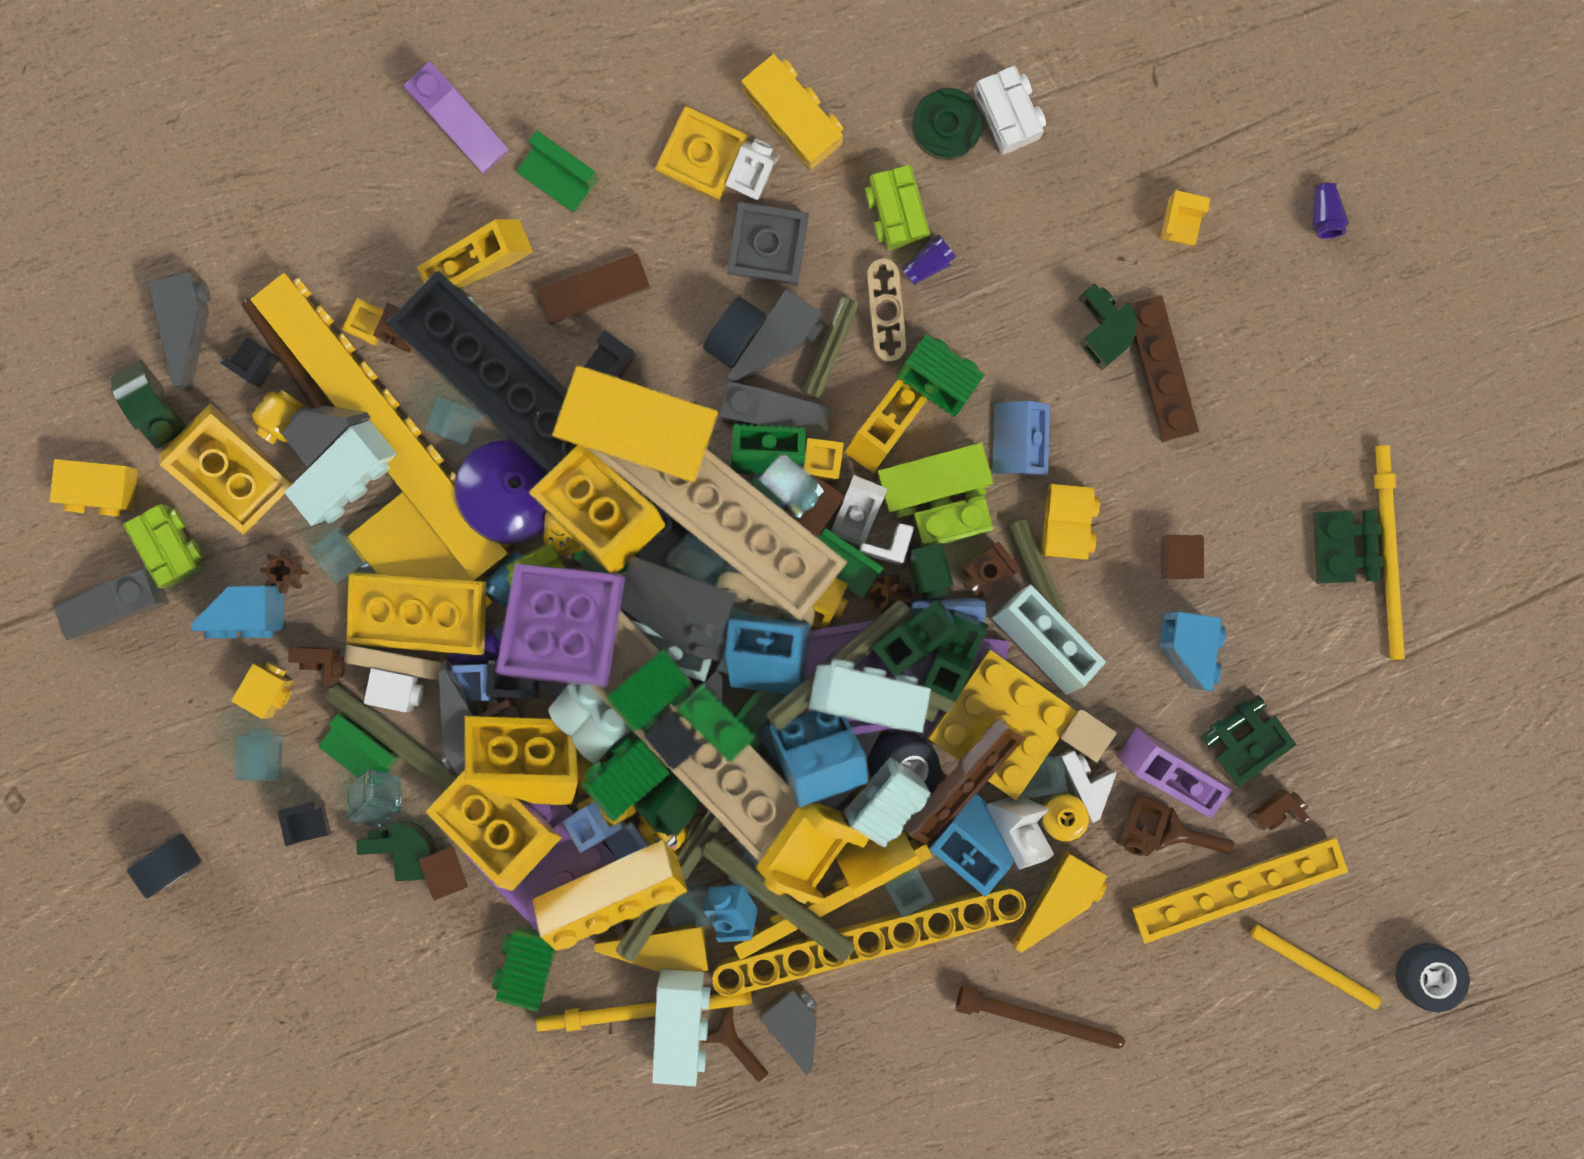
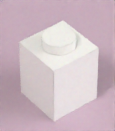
M371 668L364 704L401 712H411L414 710V706L420 705L422 699L423 685L419 684L420 677Z

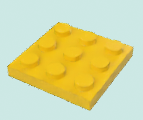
M987 649L969 675L950 713L944 711L926 738L960 761L979 742L987 728L994 725L999 718L1018 729L1025 739L988 780L989 783L1017 801L1077 711L995 652Z

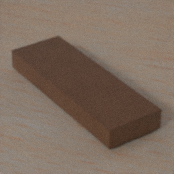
M636 253L537 290L549 323L552 325L650 289V285L639 255Z

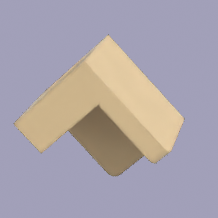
M1078 710L1059 739L1091 761L1097 763L1117 732L1086 711Z

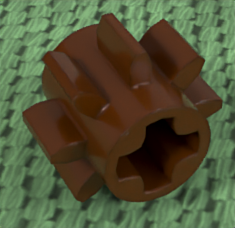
M282 549L281 557L267 554L270 562L267 568H260V571L266 573L269 578L265 586L273 587L279 584L278 590L282 594H287L288 585L301 589L302 585L299 580L302 575L309 574V571L302 570L300 565L304 557L297 555L290 559L291 553L289 549ZM279 568H290V575H279Z
M886 575L885 578H875V585L868 592L871 611H881L880 615H882L897 601H902L909 607L912 602V592L909 588V583H899V575Z

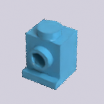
M742 885L709 887L703 912L717 931V941L751 940L758 909Z

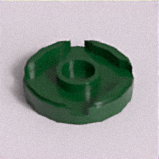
M941 88L920 100L913 114L912 132L916 143L924 153L938 160L951 161L964 157L975 148L982 134L983 117L975 100L969 94L955 88Z

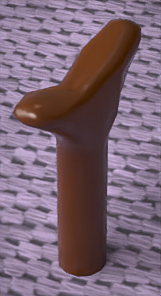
M1171 808L1168 817L1169 827L1164 831L1159 847L1155 849L1158 851L1168 845L1188 843L1231 854L1234 841L1187 829L1181 823L1174 808Z
M730 1007L725 1011L718 1029L707 1033V1041L701 1042L720 1043L728 1046L756 1081L760 1082L769 1072L737 1036L733 1021L734 1010L733 1007Z

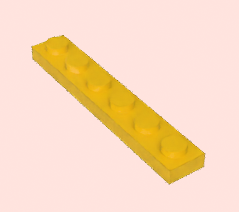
M1332 836L1133 906L1131 911L1141 940L1146 944L1348 873V869L1337 838Z
M915 839L909 841L920 863L933 857L925 843L919 842L917 844ZM845 876L833 882L835 888L822 894L825 900L821 905L810 901L803 905L820 918L856 897ZM775 912L769 917L770 923L761 928H758L755 924L751 940L735 941L734 949L741 960L796 931L798 928Z

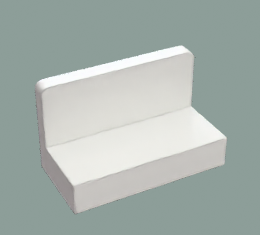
M899 523L895 528L889 551L862 543L859 551L866 556L900 565L904 561L914 527Z

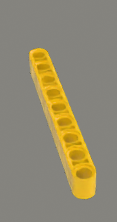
M999 885L994 887L986 897L977 891L835 929L854 944L852 954L844 962L836 957L831 958L827 956L823 951L824 948L807 936L762 948L741 960L738 955L725 958L715 966L712 983L715 990L720 995L726 997L747 993L1014 922L1024 914L1026 902L1023 895L1015 887ZM1006 894H1012L1016 897V906L1011 911H1001L998 904L999 900ZM970 904H979L982 907L981 916L974 921L966 920L963 914L965 908ZM935 913H943L947 916V924L940 930L931 929L928 925L930 917ZM901 922H907L913 926L912 934L906 939H899L893 934L895 926ZM870 931L878 936V942L874 947L864 948L858 943L859 937L863 933ZM796 950L804 951L809 956L808 962L802 967L793 966L788 959L792 952ZM764 959L770 961L774 966L773 972L767 976L758 975L754 970V964L757 961ZM732 969L737 972L739 980L733 985H726L719 978L721 971Z

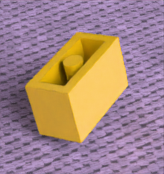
M54 459L49 502L62 504V511L85 514V507L98 508V515L120 517L121 510L134 512L138 469L120 465Z

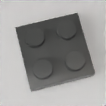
M738 202L727 274L798 286L809 213Z

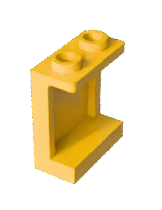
M816 801L796 809L756 869L766 879L764 885L773 893L780 896L783 893L789 894L803 904L810 901L821 905L825 898L817 890L816 886L845 844L850 842L864 848L870 838L852 828L844 812Z

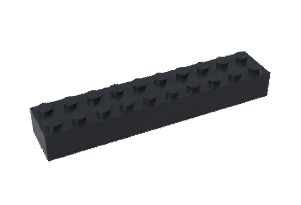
M439 270L387 321L389 330L544 473L548 474L577 446V444L553 436L568 390ZM624 479L656 508L665 523V526L635 556L666 568L695 535Z

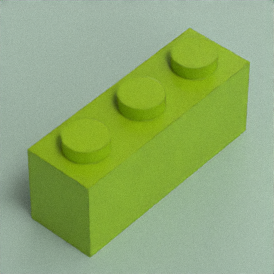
M982 442L882 469L876 473L879 485L887 488L883 499L887 515L896 513L897 519L917 513L916 507L930 503L932 509L951 504V497L965 494V498L968 500L986 495L985 488L994 484Z

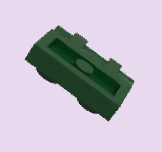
M1376 509L1362 510L1363 524L1353 525V511L1313 513L1317 584L1356 582V568H1365L1366 582L1381 581L1380 567H1383L1384 564L1383 556H1379L1378 535L1382 534V526L1377 521ZM1354 536L1364 537V557H1355Z
M1259 695L1249 702L1245 700L1235 707L1236 711L1223 721L1218 719L1212 723L1210 730L1200 737L1208 748L1218 741H1221L1226 749L1216 755L1215 759L1237 787L1244 784L1297 745L1275 715H1271L1263 722L1261 721L1257 713L1267 705ZM1246 722L1252 730L1236 741L1231 732Z

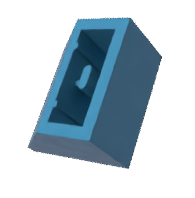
M228 586L191 624V631H204V638H237V631H241V638H273V631H285L284 594L279 593V587Z
M1182 612L1164 613L1160 650L1190 688L1213 691L1214 684L1219 683L1221 676V663L1217 662L1218 648L1224 646L1226 628L1221 626L1222 618Z
M738 614L729 618L725 657L730 687L782 694L791 693L805 680L810 623Z
M812 711L795 717L780 730L773 725L769 726L786 781L799 807L868 783L866 756L846 717Z
M976 794L930 846L927 845V847L986 897L1009 870L1014 859L986 807L988 803Z

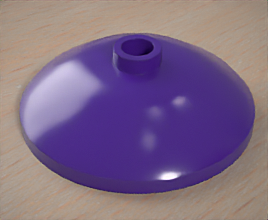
M498 440L484 444L468 455L458 471L455 481L457 507L465 522L476 533L488 540L512 545L532 541L544 533V517L547 511L530 495L529 491L547 474L510 440ZM511 479L516 480L519 483V488H511L507 481Z

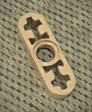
M878 259L870 265L867 272L873 349L875 356L881 362L892 364L898 362L906 350L900 274L897 265L893 261ZM883 267L886 273H892L893 277L888 278L887 292L895 290V295L883 294L875 298L874 292L881 293V282L879 279H874L873 275L878 274L879 268ZM882 302H890L896 307L897 315L890 321H883L876 314L877 306ZM898 325L899 331L892 330L891 333L893 343L899 344L900 348L895 349L893 356H888L886 350L880 349V345L885 344L886 333L885 331L878 333L877 327L888 329Z
M725 572L719 576L716 587L737 594L734 608L753 616L800 621L744 575ZM813 607L809 609L800 621L810 623L809 631H811L815 616Z
M350 644L346 645L343 660L344 663L433 680H439L440 665L444 663L443 661Z

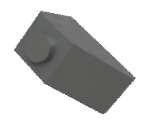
M325 405L312 409L303 407L290 417L291 423L282 432V435L306 467H310L350 426L366 422L371 417L364 411Z
M793 984L760 1011V1019L807 1075L812 1071L817 1021L814 1008L817 1006V1003L805 988L799 991Z

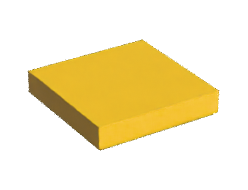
M685 105L659 158L655 172L719 202L726 189V182L739 150L749 140V135Z
M903 830L897 838L889 841L886 847H882L869 839L864 848L847 842L836 857L856 898L921 864Z

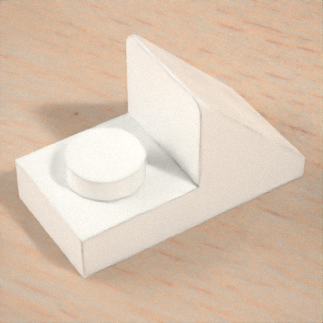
M854 475L831 532L859 546L865 543L887 488Z
M1068 749L1058 754V759L1077 798L1087 807L1089 821L1094 823L1100 820L1116 776V771L1110 769L1088 779L1087 775L1091 773V769L1082 753L1077 755L1074 750Z
M1019 796L1017 801L1008 797L991 802L986 806L1019 870L1047 861L1054 854L1037 823L1049 811L1047 807Z

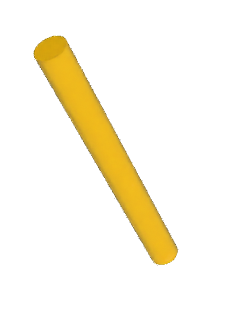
M1258 924L1252 928L1250 937L1374 1010L1381 1004L1382 998L1274 933Z

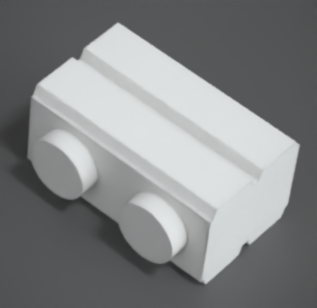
M1016 66L1007 68L976 83L974 88L975 96L1001 155L1010 153L1041 138L1044 132L1043 127L1046 126L1044 114L1039 106L1033 107L1028 96L1032 94L1030 82L1024 73L1019 75Z

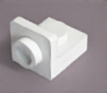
M754 139L753 142L748 140L739 150L726 186L758 200L780 155L773 152V146L762 140Z

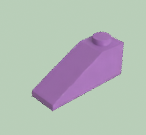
M430 61L403 85L411 98L483 174L509 151L505 144Z
M1138 727L1117 754V757L1136 776L1209 818L1214 816L1232 791L1229 786Z

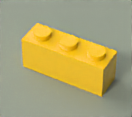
M772 54L741 80L742 92L808 170L811 171L842 145L843 134L841 132L844 129L832 113L826 115L818 106L821 102L815 92L809 86L803 88L795 79L798 75L793 66L786 59L780 61L775 54Z

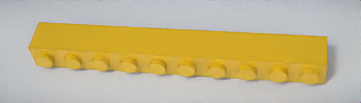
M285 273L281 274L250 300L335 407L364 411L371 417L369 420H371L397 453L388 463L390 469L387 472L470 577L474 581H481L512 555L507 548L511 544H501L488 540L476 533L465 522L455 500L457 474L454 471L450 475L441 465L445 459L433 444L427 447L419 438V435L423 433L420 427L410 416L404 419L396 409L401 405L397 398L388 388L382 391L374 380L379 376L365 360L360 363L352 354L356 347L343 332L337 335L330 325L334 320L321 304L315 307L308 297L312 292L299 277L294 280Z

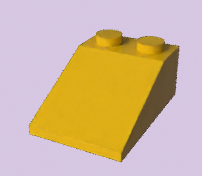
M211 403L160 453V466L243 535L293 484L238 426Z
M577 445L529 491L530 495L610 574H616L630 561L632 556L634 557L665 526L656 508L609 465L589 449Z
M465 716L466 784L534 804L572 805L578 784L576 746L572 737L564 733L552 719Z
M465 770L426 811L497 887L511 891L520 884L562 838L524 800L466 784Z

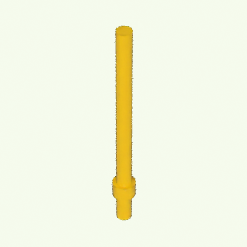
M1390 445L1375 446L1377 475H1373L1374 489H1378L1380 524L1382 526L1381 538L1390 660L1405 659L1393 496V488H1397L1396 473H1392Z
M751 991L728 997L712 994L710 995L709 1009H702V1011L752 1004ZM657 1002L580 1011V1008L566 1009L564 1014L536 1017L537 1031L566 1028L568 1032L582 1030V1026L656 1017Z

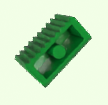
M925 334L903 365L897 378L898 380H903L904 384H908L910 388H914L916 392L921 393L928 401H932L934 405H938L940 409H944L945 413H950L951 417H956L985 374L978 370L977 365L973 361L962 359L949 350L948 345L943 340L932 338Z
M736 423L733 426L730 445V468L734 472L741 474L802 476L805 460V429L802 426L799 429L795 426L793 428L788 426L783 428L781 425L777 428L772 425L769 428L767 425L761 427L758 424L754 427L750 424L747 427L745 424L739 426Z
M663 649L612 691L606 699L634 732L640 727L647 732L662 719V716L658 713L669 703L675 708L691 695L687 688L692 685V682L665 649Z
M700 684L677 707V711L729 763L754 740L753 731H749L748 726H743V722L738 721L737 715H733L732 710H727V705H722L721 700H716V695H711V689H706V684Z
M626 737L612 749L614 756L604 764L599 761L592 765L583 775L586 780L580 784L603 813L613 822L670 773L646 743L638 737H634L632 740Z
M517 926L512 934H506L501 954L506 955L504 968H497L492 990L497 991L495 1001L537 1012L543 1001L556 950L540 937V933L536 930Z

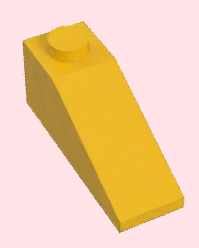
M495 219L417 268L423 283L439 270L459 289L513 265L533 253V249L520 219Z
M897 380L858 431L845 453L874 474L926 403L927 398L923 397L921 393L916 392L914 388H910L908 384H904L903 380Z
M1064 850L1011 944L1021 953L1090 908L1093 901L1099 902L1107 889V883L1104 882L1107 875Z
M703 922L660 928L653 931L636 959L632 962L622 958L616 952V947L620 943L618 935L598 938L593 944L594 952L660 972V969L702 972L707 971L709 968Z

